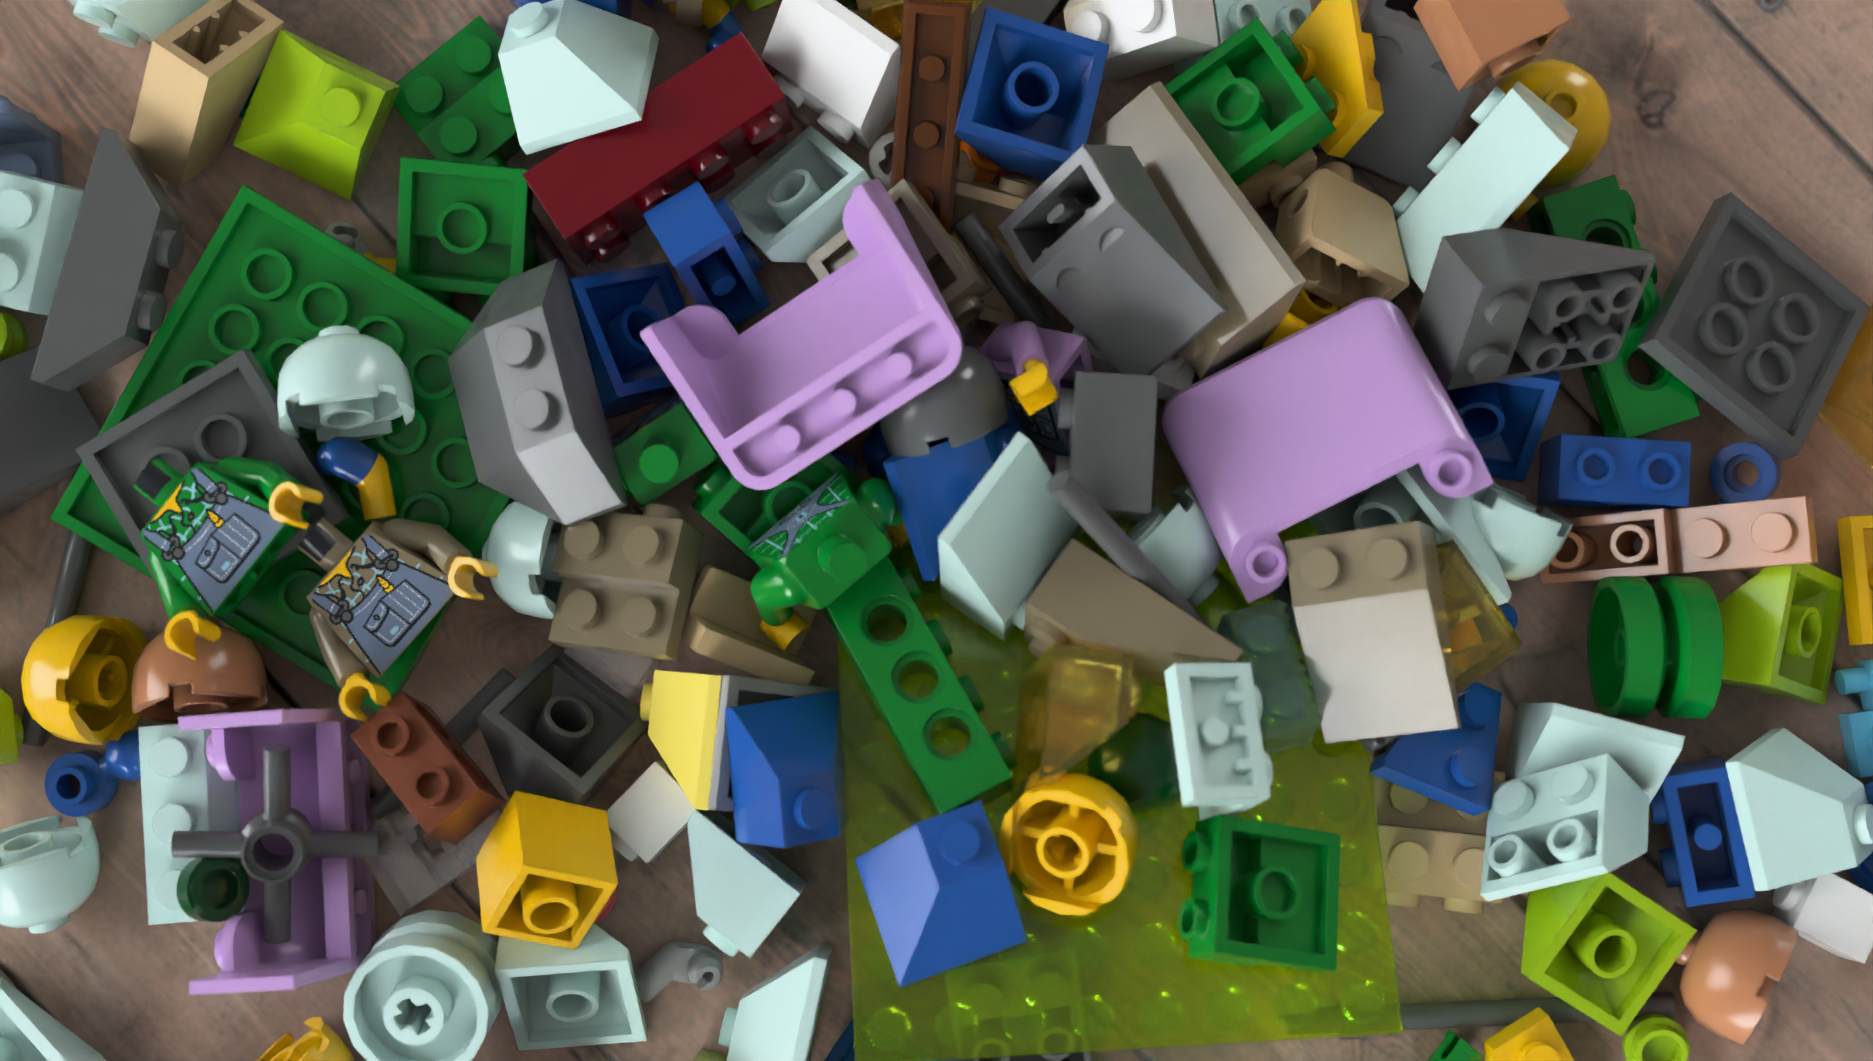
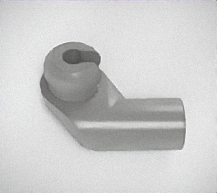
M675 940L665 943L634 972L640 1000L647 1004L671 981L697 984L699 990L714 988L723 976L721 956L707 944Z

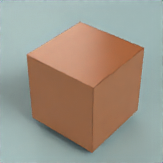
M1418 0L1413 7L1458 92L1493 75L1494 79L1501 78L1533 61L1542 54V50L1571 20L1561 0Z

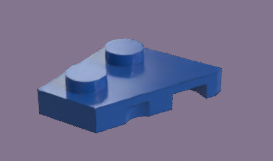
M1454 672L1461 728L1398 735L1387 751L1376 756L1372 761L1369 774L1476 816L1490 810L1502 693Z

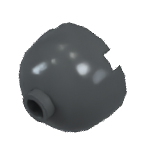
M963 344L961 360L947 377L881 418L879 425L889 453L899 457H917L931 454L927 445L928 441L948 437L951 448H956L989 434L1006 422L1009 418L1007 409H1011L1002 379L994 363L980 350Z

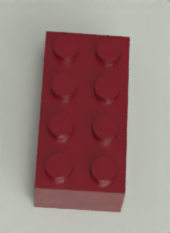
M741 31L649 91L646 97L642 120L574 140L523 173L522 176L563 238L583 263L588 265L595 259L598 263H605L625 251L630 245L628 238L648 225L642 214L699 181L706 194L719 190L734 178L736 174L733 170L734 168L753 156L757 160L771 156L787 143L788 138L786 134L794 129L784 93Z

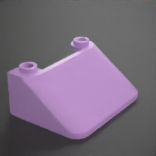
M879 178L862 182L850 190L853 196L848 200L844 208V231L859 255L738 335L728 318L719 309L706 304L686 307L675 315L651 324L640 332L641 338L732 475L746 487L766 490L779 485L947 377L961 360L963 353L961 334L897 206Z
M1368 297L1358 300L1175 393L1166 402L1161 414V426L1164 435L1248 604L1273 592L1282 584L1287 575L1286 550L1277 534L1278 532L1417 463L1431 487L1447 497L1460 498L1469 496L1494 484L1481 454L1403 313L1392 302L1380 297Z

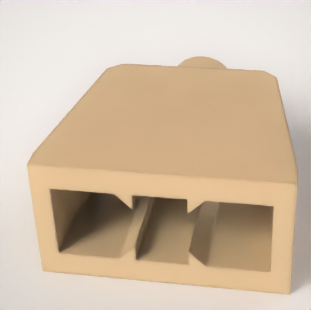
M1343 162L1323 164L1281 203L1274 237L1305 278L1306 283L1303 289L1341 308H1345L1358 300L1368 297H1380L1391 301L1409 286V276L1393 208L1386 199L1355 184L1353 170L1349 165Z

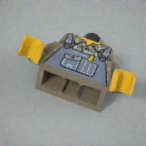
M322 517L298 544L297 548L327 572L307 596L309 603L312 605L309 618L323 659L338 686L342 689L339 695V705L342 712L348 717L367 722L368 716L363 713L362 701L368 693L376 704L386 707L387 703L391 700L390 692L385 687L368 681L370 672L379 679L454 594L464 598L484 599V595L474 588L473 577L476 572H479L484 576L497 578L499 569L496 564L487 560L472 558L471 551L438 524L394 518L384 523L374 519L361 535L352 542Z

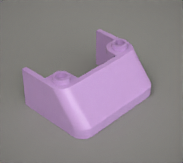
M341 708L284 709L178 717L179 731L211 729L206 741L207 759L211 767L217 770L223 780L238 781L240 831L244 830L247 823L255 815L263 812V748L269 745H287L291 747V808L304 814L310 822L312 831H372L371 812L366 806L370 802L369 760L350 736L365 722L346 716ZM270 833L261 836L263 846L275 855H287L294 851L291 842L283 835ZM311 858L307 866L299 874L291 877V940L281 944L264 942L263 882L254 879L247 873L250 889L248 899L244 905V912L230 916L224 928L218 931L215 938L214 954L217 964L221 967V972L190 980L189 995L294 990L356 970L363 959L371 952L377 937L373 858Z

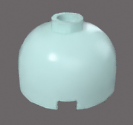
M332 326L321 330L318 334L319 337L306 341L286 358L279 373L277 396L279 428L289 436L299 438L298 426L307 429H316L318 442H329L337 436L352 437L360 441L392 433L391 420L402 415L406 425L413 421L415 407L413 389L407 367L389 345L371 336L359 334V330L354 327Z
M1495 482L1469 495L1475 519L1489 547L1495 552L1503 574L1508 580L1517 581L1535 576L1550 565L1561 550L1573 526L1568 519L1546 506L1541 515L1535 513L1537 508L1526 501V496Z
M1183 484L1169 493L1178 501L1177 504L1166 513L1155 505L1151 508V513L1136 523L1126 534L1193 607H1196L1215 590L1220 582V579L1213 572L1220 563L1223 552L1191 488L1187 484ZM1109 555L1106 556L1115 564L1116 567L1121 569Z
M518 501L507 505L493 524L488 540L482 548V559L495 563L498 567L499 574L497 578H489L496 594L506 605L518 613L553 620L563 577L553 572L551 568L562 524Z
M59 815L22 822L0 830V925L11 928L28 927L31 933L36 934L49 932L65 925L70 919L69 913L77 910L85 903L95 890L101 866L99 844L92 821L85 816L76 817L78 826L58 828L61 821Z

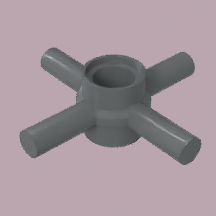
M269 745L263 748V812L255 815L247 823L243 831H174L171 853L173 858H241L247 873L254 879L263 882L264 942L281 944L291 940V877L299 874L307 866L311 858H379L380 831H312L310 822L304 814L291 808V747L287 745ZM270 833L283 835L291 842L294 851L287 855H275L263 846L261 836Z

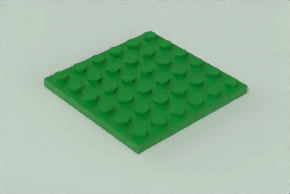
M242 185L98 434H102L242 349L252 351L278 394L279 373L288 356L306 341L319 337V332L325 328L351 326L358 329L359 334L376 338L389 345L397 353L408 369L413 389L415 407L413 421L406 425L402 415L391 420L392 433L359 441L380 453L388 464L397 515L376 520L385 523L394 518L438 524L470 550L472 558L480 559L482 548L488 540L493 524L507 505L514 501V499L478 482L447 360L473 323V320L255 189ZM298 426L300 433L316 458L319 447L326 442L317 441L316 429ZM82 462L50 518L153 579ZM336 475L327 476L351 516V519L336 528L354 542L373 520L364 521L358 487ZM297 550L270 566L235 611L215 617L341 692L342 689L338 686L323 659L309 618L312 605L309 603L307 596L327 572L301 550ZM454 594L379 679L370 672L368 681L385 687L390 692L391 699L401 692L458 595ZM369 693L362 701L363 706L375 713L383 707L376 704Z

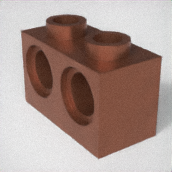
M402 691L392 698L386 707H382L350 735L429 836L456 846L506 802L432 708Z

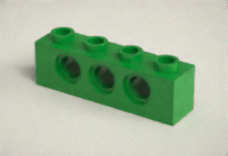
M1615 174L1543 197L1526 212L1533 233L1585 241L1586 237L1598 239L1605 245L1648 251L1641 249L1633 227L1636 223V210L1633 200L1626 190H1620ZM1655 264L1616 360L1580 367L1604 437L1634 439L1701 416L1697 406L1700 402V396L1637 346L1660 303L1654 286L1658 279ZM1630 355L1638 356L1646 362L1649 368V380L1646 385L1636 382L1630 376L1627 366Z
M886 555L831 604L823 608L822 611L934 814L938 816L980 800L982 806L1012 790L1013 776L1010 769L1017 766V761L1001 732L996 731L989 735L977 713L984 710L985 706L970 677L965 674L957 679L946 659L947 656L953 654V649L941 625L936 619L926 623L914 602L922 599V595L911 572L905 564L895 568L888 555ZM893 618L902 622L906 629L899 638L893 641H881L870 633L872 627L882 619ZM925 673L936 680L937 687L930 695L915 698L907 695L901 689L902 683L912 674ZM953 728L965 733L970 741L966 749L956 755H945L937 751L932 742L934 737L942 730Z

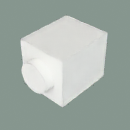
M664 760L655 761L607 810L612 846L632 862L638 856L646 864L656 859L687 827V819L695 810Z
M1833 873L1775 889L1772 902L1776 907L1771 916L1786 922L1787 926L1798 931V936L1832 954L1865 964L1873 948V894Z

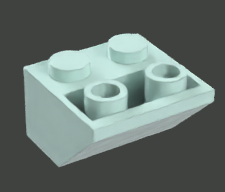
M1608 753L1492 785L1480 895L1487 901H1492L1609 873L1647 853L1649 796Z

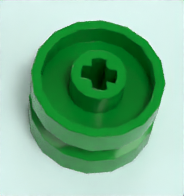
M1609 576L1601 578L1593 593L1587 626V666L1590 687L1598 710L1602 715L1612 718H1646L1655 707L1663 718H1706L1715 706L1721 688L1724 665L1723 626L1719 604L1711 585L1703 577H1664L1658 580L1654 588L1643 576Z

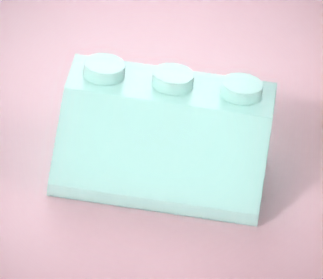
M1517 81L1507 94L1496 86L1470 116L1479 124L1474 132L1463 144L1452 137L1427 165L1436 174L1420 194L1409 186L1392 206L1407 272L1423 293L1425 292L1442 236L1499 228L1566 154L1573 143L1578 130L1520 81Z
M178 724L138 727L148 925L197 921L189 917L182 910L176 893L180 873L195 858L172 857L171 842L173 832L240 831L238 781L223 780L217 770L211 767L207 759L206 741L211 729L179 731ZM234 858L242 864L241 858Z

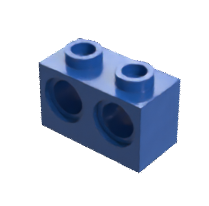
M1571 434L1557 435L1540 443L1537 505L1631 512L1689 507L1691 442Z

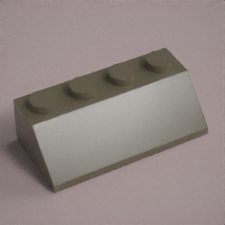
M1161 81L1153 83L1087 139L1086 145L1132 147L1229 309L1178 352L1179 356L1189 362L1202 380L1262 350L1265 341L1280 325L1305 285L1306 280Z

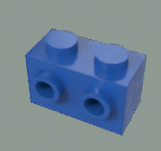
M699 181L642 214L696 304H706L719 309L728 318L733 327H736L771 305L754 274L764 267L744 235L735 240L734 237L744 230L724 197L712 203Z
M1721 757L1673 764L1649 805L1653 824H1666L1670 848L1658 850L1666 888L1678 887L1679 893L1687 907L1755 898L1751 871L1725 761Z

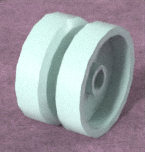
M426 910L402 917L382 933L371 952L356 969L344 992L343 1021L352 1045L367 1061H471L474 1059L504 1004L495 974L498 943L489 933L482 932V925L457 912Z

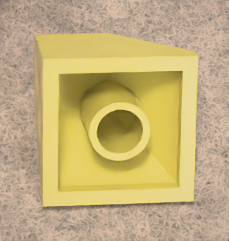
M654 670L653 683L645 682L640 702L641 720L649 721V738L693 807L699 810H709L708 802L722 676Z

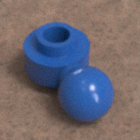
M1737 442L1724 447L1715 456L1710 467L1712 487L1721 498L1719 504L1767 500L1777 490L1781 480V466L1778 458L1756 442ZM1745 461L1754 463L1759 471L1757 481L1750 486L1743 484L1737 476L1739 466Z
M128 730L118 741L110 740L105 750V756L97 751L81 750L57 758L48 768L44 782L45 793L50 804L57 811L67 816L80 817L104 809L111 803L117 791L118 778L127 781L140 780L138 730ZM72 774L79 779L81 784L78 795L74 794L70 788L69 780Z

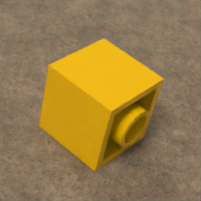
M516 790L476 856L482 932L576 950L618 885L606 810Z

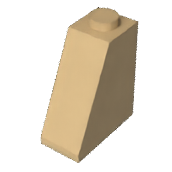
M210 0L152 41L129 140L140 148L155 174L180 189L217 160L270 55L279 30L283 29L284 21L252 0Z

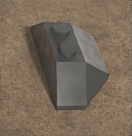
M102 127L30 380L66 392H70L149 345L152 331L155 332L160 328L165 317L167 301L163 292L169 271L178 265L184 249V236L181 232L183 222L140 148L116 130Z
M555 259L501 281L447 359L478 482L570 527L627 506L628 502L563 261Z

